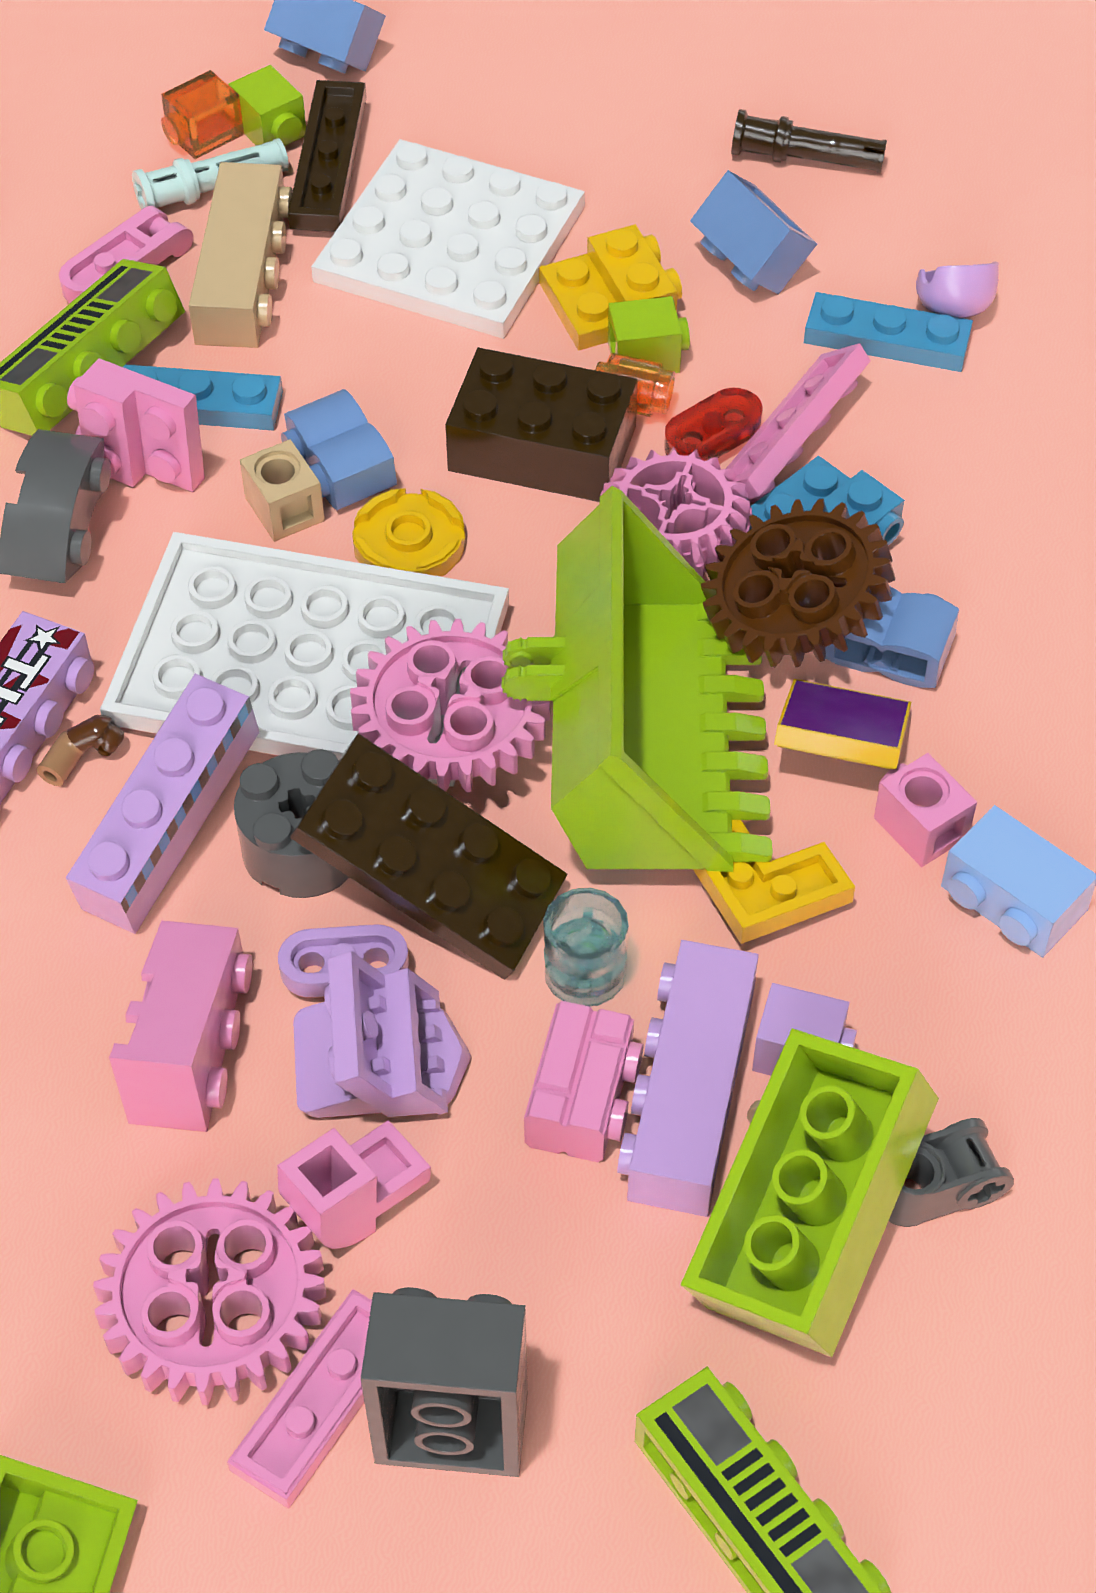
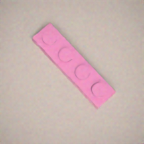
M860 343L821 354L726 467V469L730 468L735 471L736 478L733 482H740L746 485V492L750 503L758 501L772 491L775 486L774 479L779 472L802 454V444L811 433L817 431L831 418L829 411L838 400L847 396L858 385L856 378L871 361Z

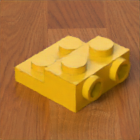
M636 224L587 237L586 254L539 267V284L578 351L608 343L609 303L672 296L677 312V300L682 298V284L677 271L674 268L663 269L661 265V251L657 239L653 234L643 236Z

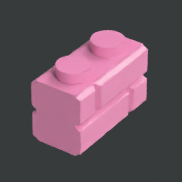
M566 1001L556 1003L524 1116V1142L529 1148L557 1154L566 1152L571 1157L599 1162L604 1159L609 1139L621 1141L626 1125L629 1101L620 1100L619 1098L624 1081L636 1083L644 1044L633 1042L634 1019L630 1015L604 1009L593 1011L590 1006Z

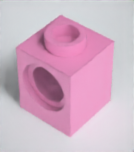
M929 753L908 765L904 763L898 764L897 769H890L881 779L878 786L879 791L874 819L921 868L949 851L971 829L977 801Z

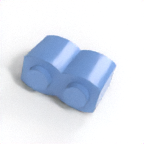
M339 390L284 413L287 431L281 433L282 442L291 439L320 481L322 498L325 497L336 510L397 485L394 457L378 430L368 423L360 406L347 390Z
M889 586L893 596L892 600L879 602L883 618L881 620H863L868 633L865 638L849 633L845 636L848 650L845 652L837 649L833 644L825 647V659L834 664L861 672H880L896 682L909 686L935 688L956 635L959 608L934 594L901 593Z

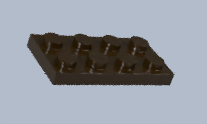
M359 733L345 750L290 837L504 980L516 969L568 873Z

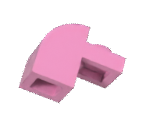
M389 1120L352 1145H349L339 1132L333 1128L277 1165L280 1195L323 1245L331 1249L353 1245L375 1233L376 1218L428 1183L431 1174V1166Z

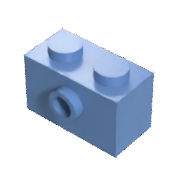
M274 0L264 31L281 37L278 45L279 48L301 57H306L308 49L320 53L318 63L345 74L348 65L366 72L386 15L353 0Z
M727 170L690 220L704 235L700 241L703 247L722 261L728 258L735 265L730 271L731 274L753 291H756L760 285L779 295L817 246V243L755 184Z

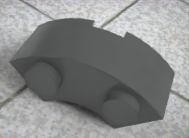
M38 429L26 444L15 468L16 473L25 474L17 504L7 502L5 504L0 535V574L66 583L83 565L87 564L90 558L92 537L88 531L97 501L109 486L111 464L108 458H104V438Z

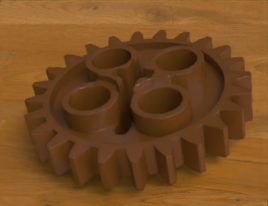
M821 498L816 501L811 511H804L800 499L794 501L790 513L783 514L775 504L771 506V519L763 522L755 515L749 516L752 529L747 533L739 529H731L730 534L734 545H717L715 547L720 562L706 564L705 570L710 580L701 583V589L706 598V601L703 602V607L719 640H726L730 652L733 654L744 649L748 661L754 663L765 653L772 668H776L784 655L791 656L795 668L800 667L805 653L813 652L817 660L823 662L826 657L825 647L833 644L837 649L845 652L848 650L845 636L852 633L865 638L868 633L863 620H881L883 618L879 602L891 601L893 597L888 584L895 581V573L891 564L893 559L887 541L882 538L879 526L877 524L868 525L863 511L850 516L846 503L841 502L829 513L824 499Z

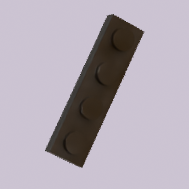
M316 80L288 210L289 229L335 232L342 223L367 100L365 82Z

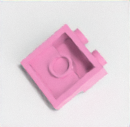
M100 358L82 376L73 381L68 391L67 404L69 408L78 411L80 425L75 434L104 438V458L110 460L111 479L134 487L147 474L162 482L173 484L191 492H194L205 479L195 394Z

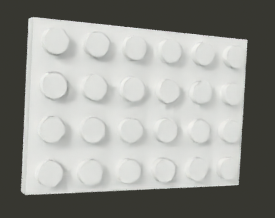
M173 532L106 693L100 712L101 715L111 717L110 722L113 725L157 734L196 673L249 696L260 731L249 748L250 751L280 756L289 753H309L313 750L323 749L332 752L340 760L351 741L358 734L357 731H353L350 690L357 687V669H369L368 653L374 651L386 655L385 638L388 636L402 644L406 642V627L408 626L416 629L421 636L429 634L430 620H436L442 632L450 631L455 619H461L463 631L472 633L474 628L480 622H483L486 625V637L492 639L501 632L509 605V588ZM466 667L462 668L457 678L456 694H460L459 680L462 672L464 674ZM441 715L442 728L439 737L437 735L434 743H437L439 741L444 731L445 715ZM428 779L432 783L437 784V779ZM451 780L449 786L454 787L456 780Z

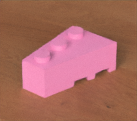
M161 920L141 972L142 981L147 982L142 1002L131 1000L125 1014L126 1023H135L136 1025L128 1044L114 1043L109 1060L128 1124L207 1132L212 1108H222L225 1101L228 1074L227 1069L222 1068L225 1050H235L240 1031V1012L234 1009L238 993H247L252 977V956L250 954H243L238 928Z

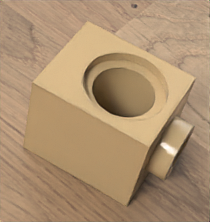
M291 439L239 459L245 499L274 542L325 521L321 483Z

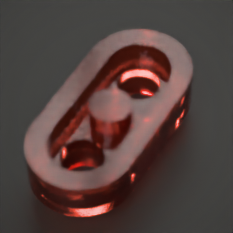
M731 387L717 391L668 421L664 434L665 454L669 455L674 446L678 455L689 456L697 449L700 460L703 461L723 456L750 440L761 427L763 412L761 400L756 394L743 388Z

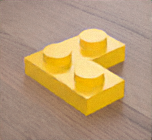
M732 820V832L750 834L741 820ZM825 842L770 862H733V872L707 871L705 868L693 869L740 944L852 903L855 892V885Z

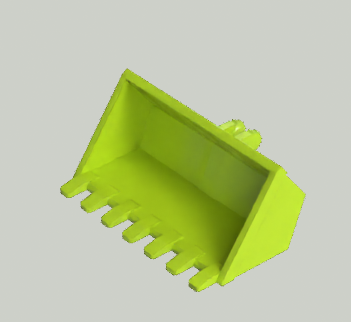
M611 486L600 496V504L557 545L555 635L553 637H527V639L520 637L519 639L508 641L506 648L503 650L502 660L504 665L508 666L501 682L503 693H506L507 697H512L513 700L553 701L551 810L586 869H706L707 871L733 872V862H769L772 860L773 855L772 840L766 836L732 832V820H768L771 811L770 799L764 795L730 791V780H765L768 777V760L762 755L729 751V741L764 740L766 738V721L759 716L736 712L727 713V702H762L764 700V683L756 678L726 675V665H759L762 663V656L754 663L748 661L744 649L733 654L730 652L726 640H719L703 607V602L706 601V598L701 589V583H704L705 580L623 491L614 486Z

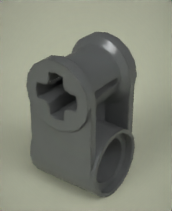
M980 1118L961 1120L943 1130L923 1136L906 1179L918 1183L921 1189H912L903 1185L890 1216V1223L902 1227L918 1226L923 1222L963 1209L971 1210L990 1204L1012 1188L1014 1177L1009 1169L1000 1167L986 1141L988 1128L983 1120Z

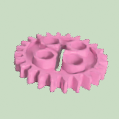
M455 619L451 630L442 632L437 621L430 620L429 634L421 636L416 629L408 626L406 627V642L402 644L388 636L385 638L386 655L374 651L368 653L369 669H357V687L350 690L353 731H357L426 779H437V786L445 792L451 780H459L463 789L466 792H471L473 777L479 775L491 786L496 785V768L501 767L511 774H516L518 772V756L532 759L535 756V741H542L546 737V721L550 720V701L513 700L512 697H507V694L503 693L501 688L502 677H504L508 668L502 660L503 650L508 643V632L505 630L490 639L486 637V625L483 622H480L472 633L463 631L461 619ZM466 667L464 674L462 672L459 680L460 694H456L457 678L462 668ZM441 715H445L444 731L439 741L437 743H434L437 735L439 737V734L441 732Z
M213 1178L209 1185L207 1196L200 1197L197 1196L190 1182H186L183 1184L182 1201L175 1204L162 1192L157 1193L156 1200L159 1212L151 1216L145 1211L135 1208L132 1214L138 1230L135 1233L115 1229L112 1233L116 1247L121 1254H101L99 1258L103 1272L108 1277L93 1283L98 1301L104 1303L95 1308L94 1311L100 1328L108 1329L103 1338L109 1353L122 1352L119 1361L123 1372L127 1376L143 1368L141 1378L145 1390L152 1392L165 1379H168V1389L174 1402L180 1401L189 1385L197 1387L202 1405L209 1404L214 1386L224 1385L232 1401L239 1400L240 1380L247 1377L260 1390L266 1389L264 1368L271 1364L277 1369L288 1373L291 1370V1365L286 1348L289 1346L307 1351L310 1347L308 1332L302 1325H321L320 1306L313 1301L326 1297L324 1278L317 1276V1274L324 1270L320 1250H310L314 1246L312 1231L308 1226L295 1229L298 1225L297 1215L290 1206L275 1214L276 1203L274 1193L270 1190L262 1194L254 1203L251 1202L248 1184L245 1181L239 1183L232 1196H223L219 1179ZM218 1234L215 1265L220 1282L214 1284L212 1294L214 1338L210 1346L204 1347L201 1344L206 1328V1313L201 1297L207 1295L209 1287L207 1243L209 1236ZM256 1249L263 1252L260 1258L251 1263L241 1264L232 1261L243 1250ZM186 1250L193 1253L188 1260L181 1264L169 1265L163 1263L164 1259L174 1251ZM249 1313L260 1317L258 1322L249 1329L234 1330L227 1327L234 1318L242 1314ZM184 1315L189 1318L177 1330L166 1332L157 1329L161 1321L169 1316Z

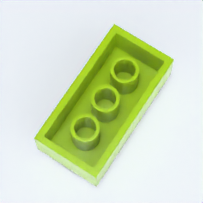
M792 1028L680 1285L709 1310L833 1357L939 1100V1097L920 1070Z

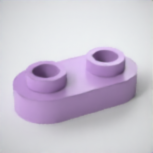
M379 924L300 930L290 935L279 949L278 964L280 976L287 989L296 995L324 997L325 988L329 985V957L352 951L369 964L375 961L386 963V966L376 968L385 975L409 968L407 943L397 930ZM313 965L322 968L319 972H303L305 968Z

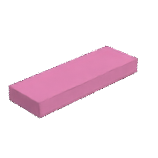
M354 1289L343 1301L227 1461L230 1472L288 1509L364 1403L360 1378L372 1300Z

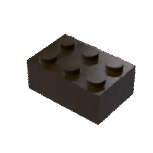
M477 347L445 424L448 471L600 502L604 483L610 482L614 468L622 467L636 427L638 379Z

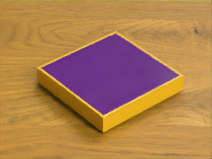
M793 679L777 724L774 745L891 770L897 769L912 702Z

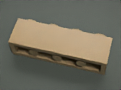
M220 162L188 305L195 345L258 348L262 326L270 327L272 297L269 294V290H277L279 284V260L276 254H284L286 225L283 222V218H288L292 196V187L284 186L282 165Z

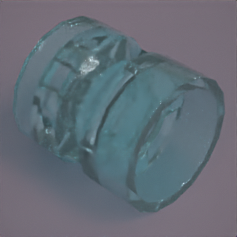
M590 887L572 889L558 895L546 910L543 919L545 982L553 995L562 1001L590 1007L599 1006L613 999L623 988L627 975L629 933L627 912L619 900L606 891Z

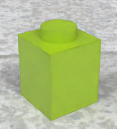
M271 64L228 83L233 123L256 146L277 138L286 146L305 136L306 120L303 95Z
M672 296L609 303L608 346L615 374L640 378L680 373L681 351L689 350L690 334L686 317L678 318Z

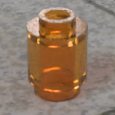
M616 353L609 355L607 363L600 361L597 363L596 371L638 379L637 415L652 417L654 413L667 414L675 385V371L664 369L663 363Z

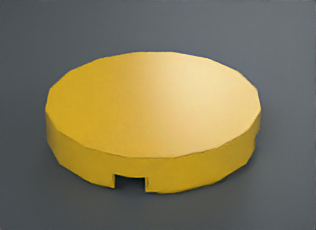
M406 488L389 490L371 498L357 512L352 532L355 558L359 563L442 577L460 561L466 545L463 516L451 500L435 491L420 489L421 494H406Z

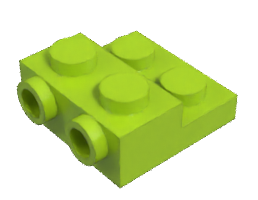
M0 1455V1593H110L138 1500Z

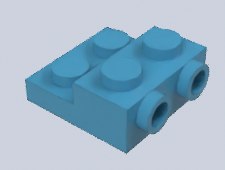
M819 455L750 506L752 508V515L759 517L764 522L771 519V506L775 504L783 514L791 512L794 501L800 499L804 511H811L816 501L821 498L824 499L827 510L830 513L838 504L843 502L846 503L850 516L863 511L868 525L877 524L883 540H886L888 545L898 537L904 525L902 513L905 500L864 470L849 478Z

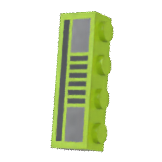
M122 259L0 362V427L31 436L38 429L50 431L73 411L67 404V395L71 384L76 378L82 376L99 358L123 367L184 314L185 309L166 267Z
M708 1366L636 1414L634 1442L747 1593H892L887 1581L877 1567L867 1559L859 1562L841 1538L844 1537V1531L832 1509L819 1498L812 1502L795 1480L798 1476L797 1469L786 1450L774 1439L766 1442L750 1422L752 1419L751 1409L741 1392L730 1382L722 1385Z

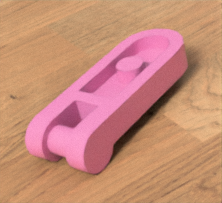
M154 206L143 208L69 259L61 267L59 279L63 297L71 303L122 259L158 265L170 255L175 257L184 255L192 245V231L179 222H168L167 215Z

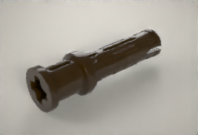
M739 109L734 128L731 155L739 156L744 151L772 156L773 162L781 163V160L786 161L787 156L881 173L887 140L793 126V120H789V117L781 116L779 120L749 116L747 110Z

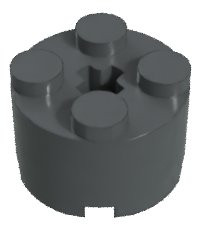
M317 749L309 753L283 754L263 763H255L248 766L240 776V786L234 800V815L245 868L252 879L262 885L263 881L268 885L279 888L281 895L292 898L320 896L337 889L349 879L347 875L290 838L339 761L332 752Z

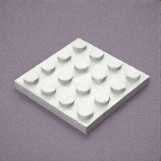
M399 139L311 266L312 279L317 284L504 339L539 282V267L551 263L584 209L585 191Z

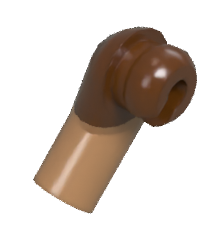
M96 714L58 736L37 767L38 775L51 785L62 786L80 758L91 747H94L102 756H110L114 753L124 739L123 730L119 726L113 725L110 722L112 718L106 715Z

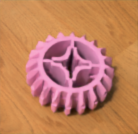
M673 446L669 455L660 456L651 449L646 461L630 457L626 469L614 468L610 482L604 483V489L601 492L602 495L611 486L622 490L701 577L706 572V564L720 562L715 551L717 545H734L730 530L734 528L747 533L751 525L749 516L752 515V508H750L746 485L740 482H733L736 478L734 469H721L718 457L707 461L700 460L697 449L689 456L678 455Z

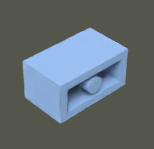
M994 805L949 850L941 887L947 890L959 905L967 909H974L998 926L1010 941L1020 946H1026L1044 958L1088 911L1096 886V873Z

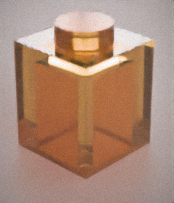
M211 70L161 94L164 117L161 118L162 129L167 139L173 145L182 147L193 159H197L244 135L239 94Z

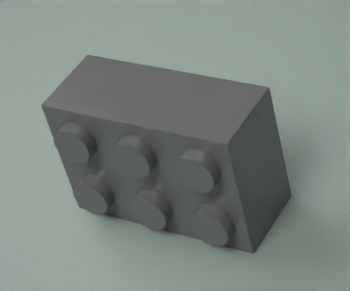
M414 1287L400 1288L395 1290L393 1294L373 1292L360 1379L374 1464L519 1477L528 1398L526 1305L512 1304L508 1299L493 1294H478L471 1296L468 1300L437 1298L430 1291Z

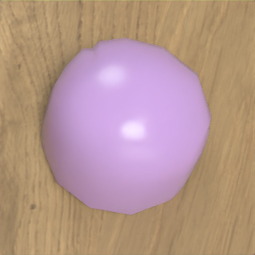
M994 261L992 263L974 265H946L926 272L925 269H920L916 279L918 297L925 308L937 314L958 318L976 316L985 311L995 299L999 281V262Z

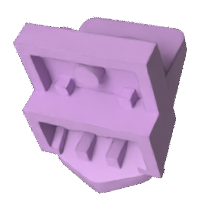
M352 951L329 957V985L326 986L324 992L325 1002L300 1009L293 1021L298 1108L316 1118L382 1113L387 1117L448 1113L447 1104L451 1102L456 1094L471 1055L449 1015L440 1008L439 991L409 968L384 975Z

